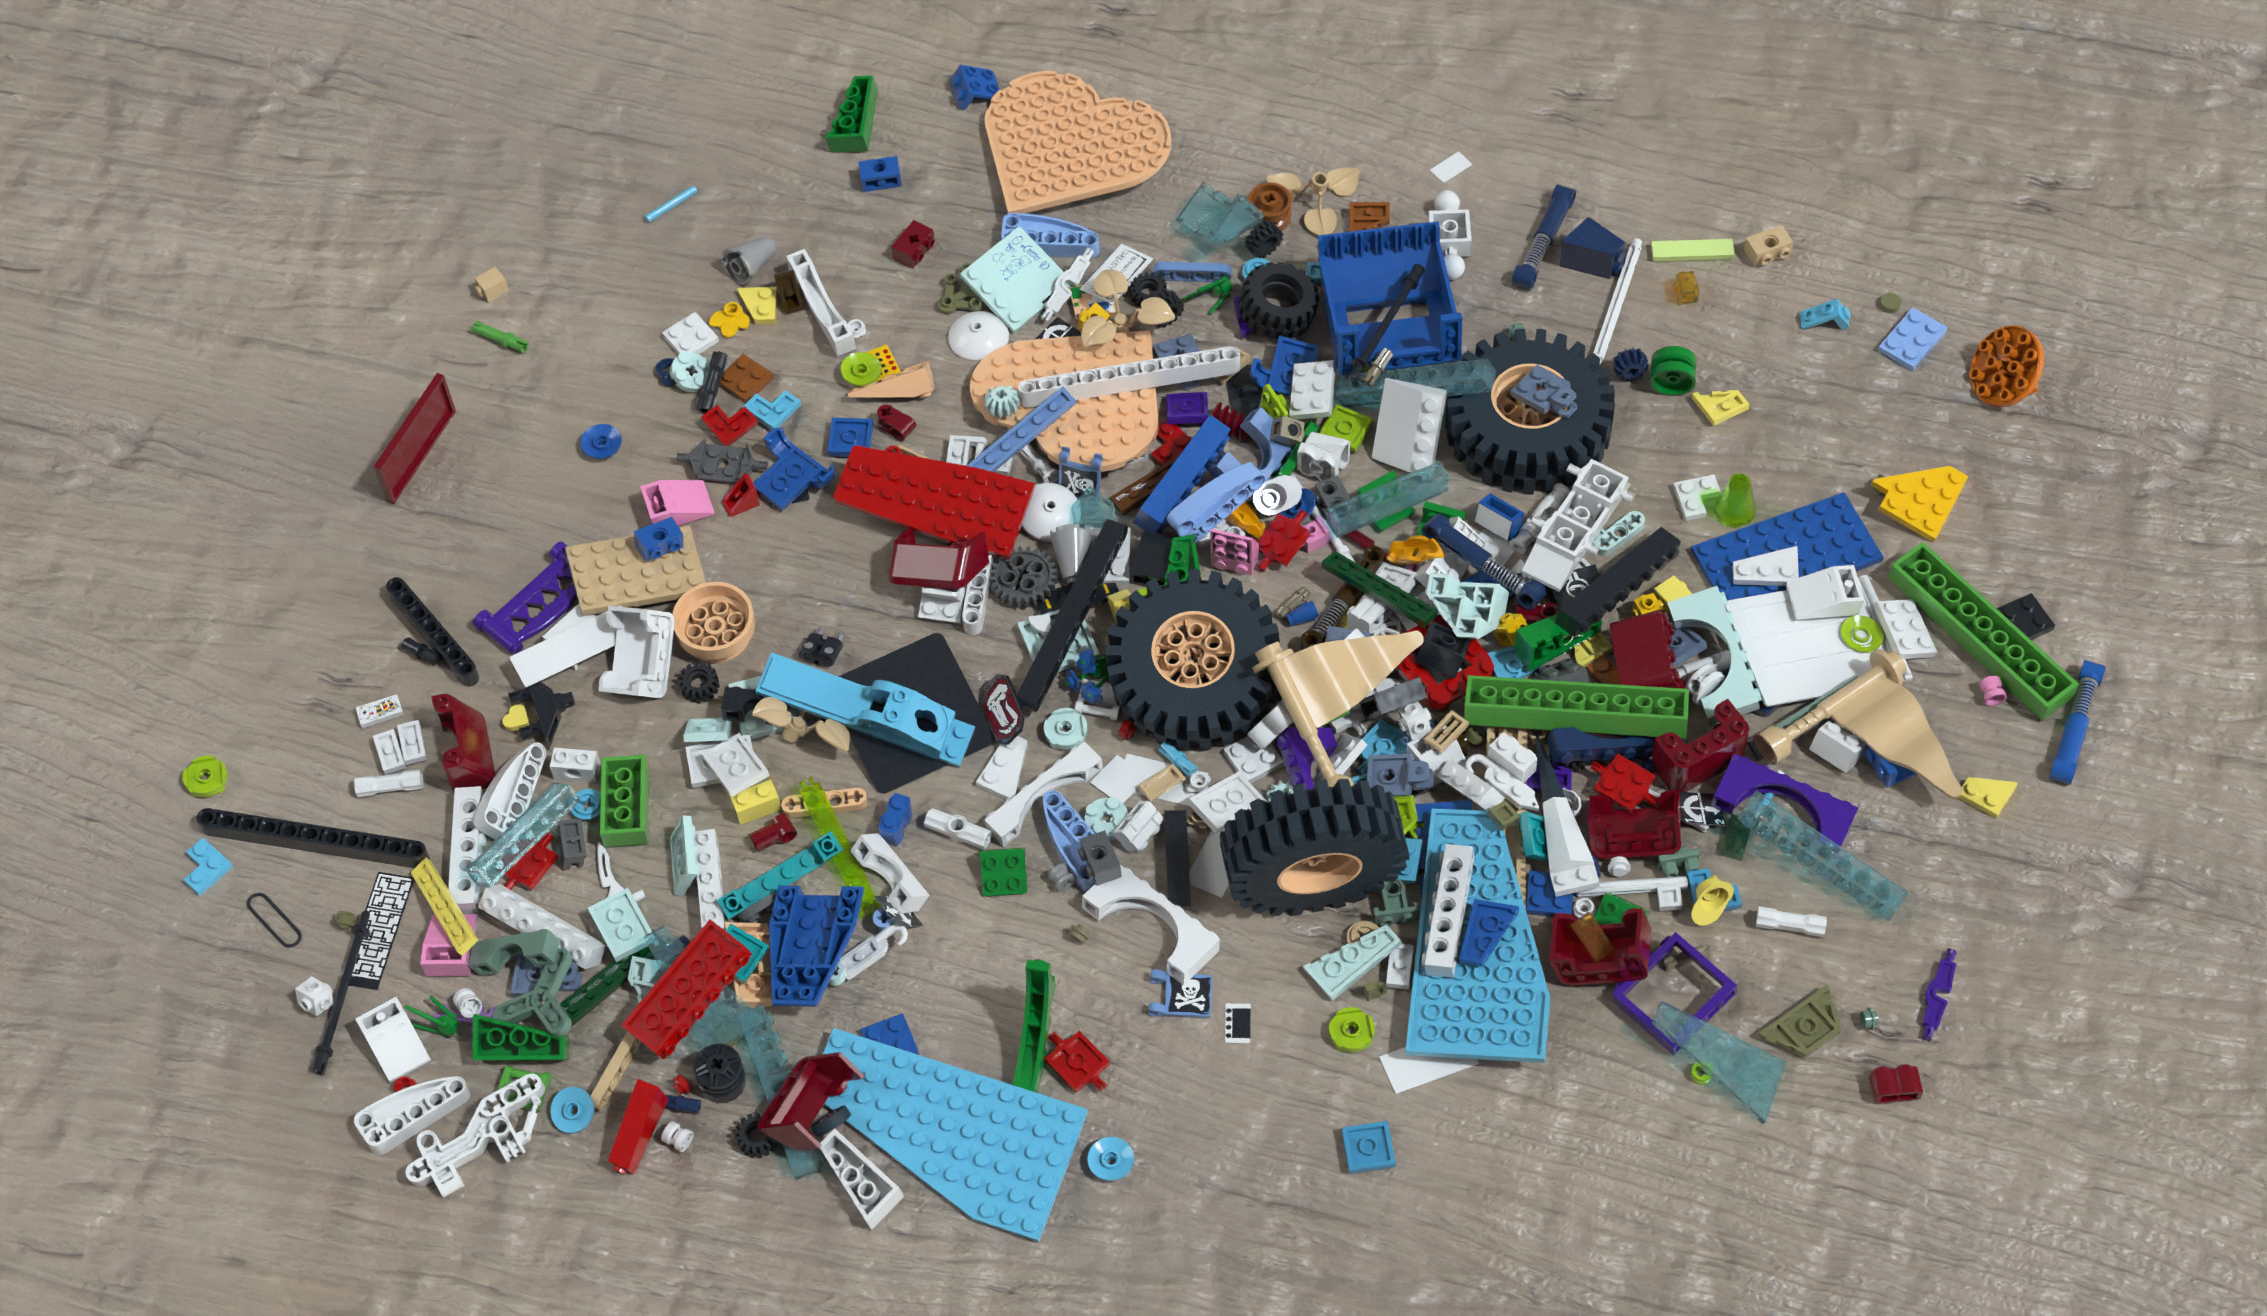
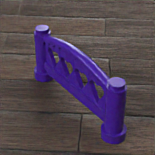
M563 541L555 544L549 553V558L554 562L497 613L493 615L486 609L479 612L473 620V626L480 632L484 631L510 654L515 655L521 652L524 647L522 645L523 641L537 635L553 624L577 599L574 584L569 585L567 590H561L557 579L558 577L572 579L565 547H568V545ZM542 591L557 592L560 596L555 598L551 604H546ZM527 605L543 606L545 609L539 612L537 617L531 618ZM512 618L528 620L529 624L523 626L520 632H516L513 628Z

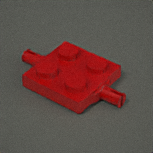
M1300 509L1294 519L1287 518L1278 513L1258 539L1259 552L1265 556L1258 565L1262 571L1265 572L1271 562L1280 563L1286 567L1311 535L1308 529L1301 526V522L1308 515L1305 511Z
M1617 754L1607 767L1602 766L1596 761L1591 765L1590 769L1601 775L1600 780L1594 787V792L1609 797L1613 803L1632 813L1643 800L1654 807L1658 804V798L1649 793V788L1654 782L1656 775L1620 754Z
M546 832L539 842L523 835L519 838L495 868L499 874L508 879L504 887L512 890L517 885L531 891L558 859L557 854L547 848V845L554 838L550 833Z
M1080 1030L1071 1038L1062 1040L1056 1032H1052L1049 1035L1048 1039L1056 1045L1054 1052L1045 1058V1063L1075 1093L1091 1082L1099 1091L1106 1088L1107 1084L1099 1075L1110 1066V1061Z

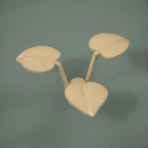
M1347 167L1331 170L1327 175L1322 172L1315 173L1312 180H1308V183L1302 189H1300L1301 182L1299 178L1291 173L1267 175L1266 182L1278 183L1284 186L1290 192L1292 202L1295 200L1296 194H1302L1311 186V190L1318 195V210H1309L1305 214L1304 224L1311 233L1326 235L1334 232L1337 225V216L1331 208L1322 209V194L1328 188V190L1333 189L1337 196L1347 197L1352 195L1358 187L1360 169Z
M1107 269L1096 277L1094 290L1101 297L1114 296L1116 316L1113 318V322L1111 320L1106 322L1102 316L1089 318L1082 328L1083 346L1088 348L1090 346L1103 345L1112 341L1116 333L1130 332L1129 327H1133L1136 317H1138V321L1142 324L1158 325L1174 320L1175 315L1167 302L1158 297H1151L1141 303V309H1136L1129 321L1126 315L1120 314L1117 294H1123L1127 291V278L1117 270Z
M767 697L759 701L752 712V716L761 718L772 725L784 727L782 735L789 742H797L800 736L804 737L806 733L815 728L817 734L829 744L846 753L849 750L850 734L847 727L833 719H827L825 723L820 720L805 729V721L802 719L805 711H801L798 717L791 719V713L787 711L786 704L774 697Z

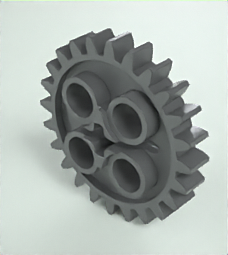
M1019 546L1018 551L1015 552L1013 549L1010 560L997 557V563H992L989 577L992 592H995L996 598L1001 597L1002 603L1008 600L1009 606H1012L1014 602L1017 603L1018 608H1020L1022 603H1025L1026 608H1028L1031 602L1037 606V600L1045 602L1044 595L1051 597V591L1056 590L1055 584H1058L1056 563L1052 562L1051 556L1046 557L1045 551L1039 554L1038 548L1030 551V546H1027L1026 550L1023 551L1021 546Z

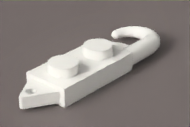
M1475 754L1468 758L1466 769L1474 773L1471 768L1474 762H1480L1488 768L1484 776L1486 783L1491 785L1519 810L1522 808L1534 811L1539 810L1535 799V791L1503 766L1500 767L1482 754Z
M897 924L890 925L842 956L839 963L846 972V979L849 981L885 956L888 950L886 939L895 932L902 934L898 946L905 943L908 936L907 929Z

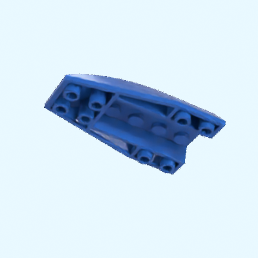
M778 885L769 923L773 1006L817 1007L856 928L864 892L863 887L842 886L839 896L804 895L800 886Z

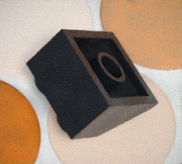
M1432 621L1415 662L1424 668H1431L1440 672L1443 676L1455 679L1471 639L1458 638L1453 629Z

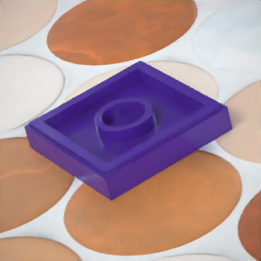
M1207 392L1166 394L1167 424L1204 423L1207 420Z

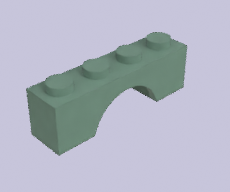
M540 929L534 932H522L517 935H504L500 938L477 941L472 946L468 966L480 976L500 973L503 966L511 958L523 954L536 967L555 964L560 939L550 930Z

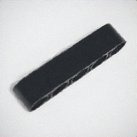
M1186 809L1164 810L1168 901L1181 908H1191Z

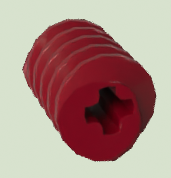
M1219 402L1214 408L1212 416L1231 429L1228 435L1232 434L1234 438H1239L1242 442L1247 441L1250 436L1240 427L1244 421V414L1240 412L1236 416V409L1229 413L1230 407L1228 405L1222 410V403Z

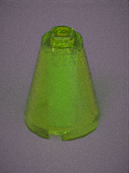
M1737 473L1732 475L1714 503V513L1717 516V520L1723 525L1739 528L1741 525L1750 524L1755 518L1756 504L1750 478L1745 474Z

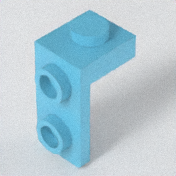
M1838 298L1800 312L1801 327L1804 330L1830 320H1834L1843 330L1849 327V318H1851L1848 307H1844Z

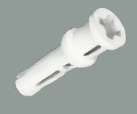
M1027 444L1019 451L1031 463L1033 471L1043 478L1044 483H1054L1059 478V471L1053 469L1049 464V460L1041 457L1030 444Z

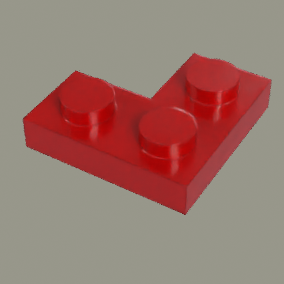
M718 405L701 416L702 420L724 446L732 445L759 424L746 406L730 418L726 416Z
M1167 420L1158 425L1156 436L1164 444L1151 453V458L1159 466H1162L1179 456L1192 439L1176 424H1167Z

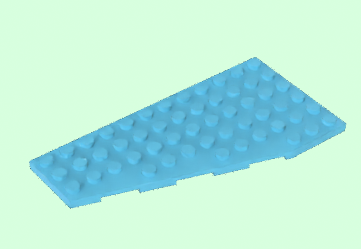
M1431 809L1406 1055L1545 1063L1551 999L1504 830L1501 831L1487 815L1488 811ZM1446 844L1472 846L1474 852V863L1454 978L1427 975L1425 966H1422L1423 952L1427 953L1428 948L1425 945L1426 933L1431 931L1429 915L1430 912H1434L1435 905H1432L1433 893L1438 891L1436 875L1437 872H1441L1442 868L1439 865L1440 853L1445 851ZM1452 869V870H1450V871H1451V872H1456V871H1458L1459 869ZM1448 889L1447 892H1452L1455 889ZM1474 899L1519 906L1518 914L1483 967L1460 963L1459 958ZM1447 908V909H1445V910H1443V911H1444V912H1449V911H1451L1452 909ZM1444 928L1440 932H1446L1449 929ZM1438 949L1436 952L1441 953L1445 949Z
M833 1028L823 1054L841 1052L865 1076L861 1080L849 1081L844 1093L839 1096L828 1097L824 1105L831 1110L845 1105L851 1113V1116L846 1120L849 1124L965 1212L974 1221L1040 1242L1088 1110Z

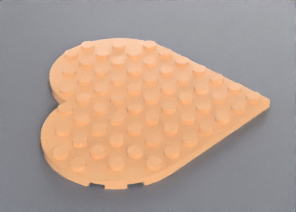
M1039 71L1018 77L1010 81L1008 87L1002 91L999 90L993 96L991 104L985 113L986 131L1008 214H1025L1136 186L1158 172L1166 162L1171 150L1170 128L1165 117L1159 111L1156 112L1149 104L1143 101H1126L1123 97L1100 100L1095 89L1090 84L1087 85L1080 77L1070 73L1063 75L1057 74L1056 71Z
M1151 330L1116 333L1115 338L1109 343L1084 348L1082 336L1019 340L1002 346L983 358L971 376L970 392L973 405L977 411L984 415L985 420L995 426L999 424L1008 427V430H1010L1038 406L1026 408L1020 404L1016 414H1010L1009 418L1002 416L1000 419L998 415L992 417L985 407L984 398L988 393V389H994L995 385L1002 387L1004 384L1005 387L1012 386L1018 393V385L1024 380L1153 359ZM1156 387L1076 400L1077 404L1035 438L1039 448L1048 455L1050 460L1057 464H1060L1059 453L1062 452V447L1065 446L1071 449L1069 457L1071 462L1091 466L1094 454L1097 453L1103 455L1101 472L1124 467L1126 462L1134 458L1137 460L1148 451L1152 441L1156 439L1158 433Z

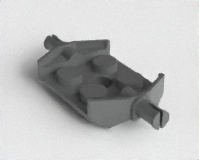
M703 439L693 449L692 453L678 452L676 457L677 461L689 462L696 479L737 483L745 473H748L750 476L751 472L755 469L767 470L768 466L767 461L753 459L748 443L745 444L746 448L706 444V440ZM720 463H728V466L725 468L718 467Z

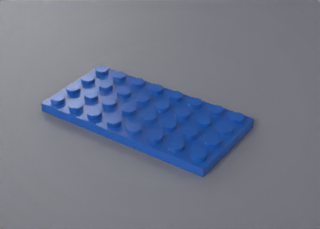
M1845 492L1691 546V552L1711 588L1718 586L1719 592L1724 591L1727 601L1787 590L1786 586L1733 584L1732 566L1734 561L1797 546L1798 574L1800 578L1833 566L1854 565L1855 571H1859L1883 562L1884 558Z

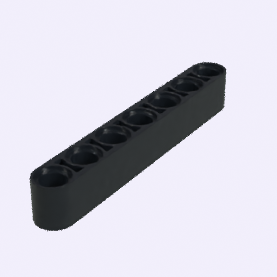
M399 577L391 578L386 584V589L394 605L434 652L441 657V660L464 686L470 687L477 684L479 674L472 659L406 582Z

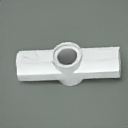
M932 808L928 811L924 821V827L947 835L956 843L965 842L984 850L988 847L991 840L992 831L967 822L965 817L961 815L951 816Z

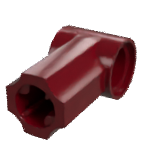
M1549 602L1542 606L1537 605L1533 610H1526L1518 603L1516 614H1522L1526 623L1532 624L1548 618L1546 616L1558 614L1559 608L1556 604Z
M780 814L774 817L769 825L750 833L752 842L758 852L778 842L788 843L797 836V831L787 814Z

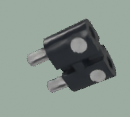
M818 627L815 633L808 635L799 652V656L806 662L815 663L817 660L819 665L831 667L843 648L841 641L844 633L839 631L835 638L828 636L827 639H823L824 628Z

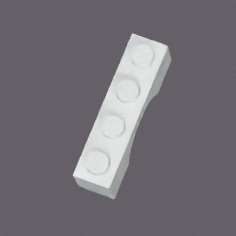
M879 833L865 834L859 837L850 851L860 864L875 870L888 881L892 889V893L888 898L900 913L919 911L930 896Z

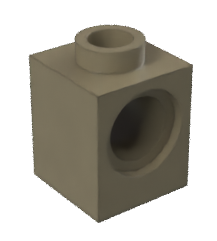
M1286 416L1273 420L1270 440L1291 447L1301 443L1305 435V422Z

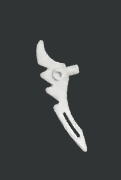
M598 842L597 862L602 887L610 886L608 897L624 890V888L618 884L612 875L609 862L610 856L602 842ZM603 855H605V865H606V870H607V874H608L607 877H605L604 869H603V862H602V856H603ZM642 889L632 894L635 902L646 897Z

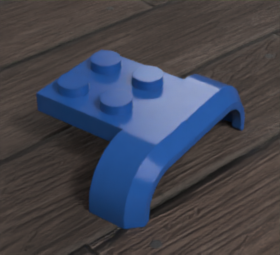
M1279 336L1271 371L1261 365L1260 359L1254 358L1250 378L1262 389L1264 385L1270 384L1274 392L1291 396L1294 364L1315 362L1319 346Z
M774 428L763 438L767 449L778 461L753 484L757 493L779 510L783 511L810 485L817 489H823L834 479L833 465L827 469L788 440L782 428Z

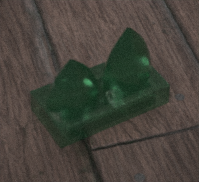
M1731 814L1720 856L1738 861L1743 860L1753 823L1752 819L1746 818L1744 814L1739 816Z

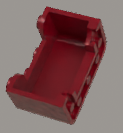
M1661 609L1610 623L1620 685L1685 689L1683 678H1680L1678 669L1674 668L1673 662H1676L1674 650L1670 648V644L1673 643L1672 635H1675L1672 623H1669L1666 612L1662 613Z
M1729 699L1719 703L1714 709V716L1719 724L1714 726V730L1686 745L1677 734L1669 732L1655 739L1651 759L1652 766L1655 767V772L1669 790L1688 792L1727 770L1734 754L1744 756L1749 735V725Z
M1630 908L1624 911L1622 917L1624 923L1582 927L1579 920L1572 914L1555 915L1553 917L1549 962L1560 983L1575 986L1639 981L1647 978L1651 926L1643 908Z

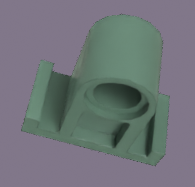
M1398 878L1394 882L1384 881L1385 888L1381 890L1383 911H1379L1378 907L1374 908V924L1377 926H1391L1394 923L1403 922L1409 924L1419 920V902H1414L1413 907H1408L1402 881ZM1388 891H1396L1397 893L1390 894Z

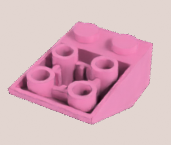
M659 480L640 486L652 524L673 517L679 526L715 515L703 480Z
M1211 528V566L1220 570L1235 571L1242 575H1252L1259 557V543L1250 537Z
M463 914L475 933L477 914ZM432 915L423 942L421 967L426 976H471V968L468 964L472 947L463 956L459 954L436 915Z

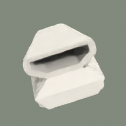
M1311 432L1307 440L1301 442L1298 449L1297 469L1305 476H1315L1320 481L1337 476L1339 469H1344L1349 464L1350 441Z

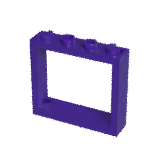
M1677 932L1671 937L1666 936L1660 943L1661 947L1656 952H1650L1648 973L1670 951L1677 947L1717 981L1722 988L1672 1037L1626 997L1641 980L1620 982L1615 986L1612 994L1613 1003L1673 1056L1737 994V984Z

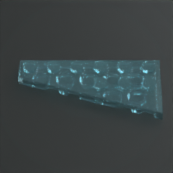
M665 926L644 936L663 974L686 948ZM726 985L720 992L719 998L710 1004L705 1010L704 1016L697 1020L691 1029L703 1049L712 1044L723 1043L727 1045L767 1022Z
M1662 1001L1658 1005L1652 1024L1671 1042H1676L1686 1051L1685 1054L1690 1059L1694 1058L1702 1066L1701 1069L1725 1091L1732 1093L1741 1101L1740 1104L1746 1110L1749 1108L1757 1116L1756 1119L1764 1124L1767 1121L1786 1061Z

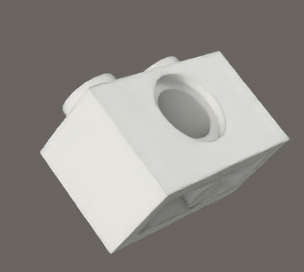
M554 748L550 763V769L555 780L597 783L601 766L597 751Z

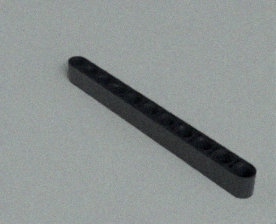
M1109 519L1105 521L1017 693L1024 709L1033 712L1039 710L1127 536V525Z
M211 808L202 809L196 816L202 832L213 837L416 868L424 858L430 859L425 845L416 840Z

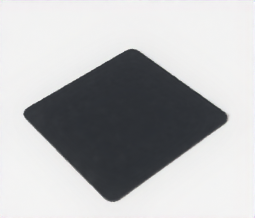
M933 633L838 676L864 686H872L875 680L889 681L914 690L928 699L955 711L956 720L975 726L964 758L994 743L995 737L949 645L940 633ZM874 702L871 710L882 713L886 704ZM915 717L917 725L922 731L932 733L937 731V725L932 723L931 720ZM847 727L850 738L879 793H888L949 765Z

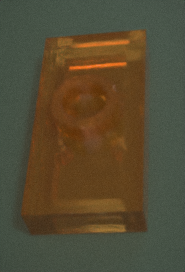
M1587 912L1570 924L1595 963H1598L1615 951L1590 912Z

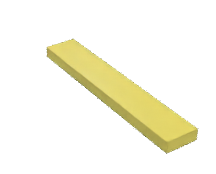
M424 858L411 874L456 951L463 956L478 941V938L432 861Z

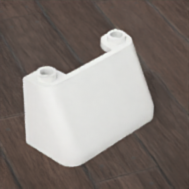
M608 606L607 622L610 627L617 628L613 670L605 671L601 675L599 691L662 698L667 691L674 632L673 615L669 612Z

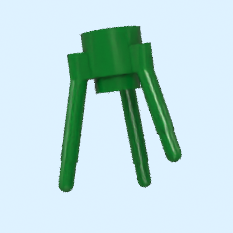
M1223 276L1215 282L1198 288L1196 292L1183 297L1181 300L1184 302L1212 290L1216 296L1220 295L1222 297L1208 312L1211 315L1225 299L1231 296L1229 292L1233 289V285L1228 277Z
M430 996L429 999L446 1016L441 1015L437 1019L408 1005L404 1006V1009L435 1023L437 1027L433 1028L411 1023L413 1028L440 1034L445 1038L447 1036L452 1037L458 1029L460 1021L456 1019L457 1015L449 1011L433 996Z

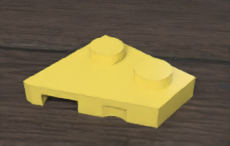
M777 287L738 288L739 296L744 301L745 307L750 312L755 324H776Z
M1729 390L1727 392L1712 391L1711 395H1699V392L1692 393L1693 401L1713 426L1749 409V403L1739 390Z
M1600 632L1573 648L1576 662L1586 668L1587 665L1600 656H1606L1612 652L1613 645Z
M1968 777L1962 786L1961 795L1957 798L1997 819L2017 788L2018 783Z

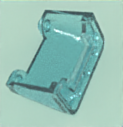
M1202 181L1176 221L1181 224L1180 228L1188 234L1193 232L1210 239L1219 246L1220 244H1227L1260 224L1265 218V214L1243 195L1237 194L1233 199L1225 196L1220 190L1215 191L1210 187L1209 183Z

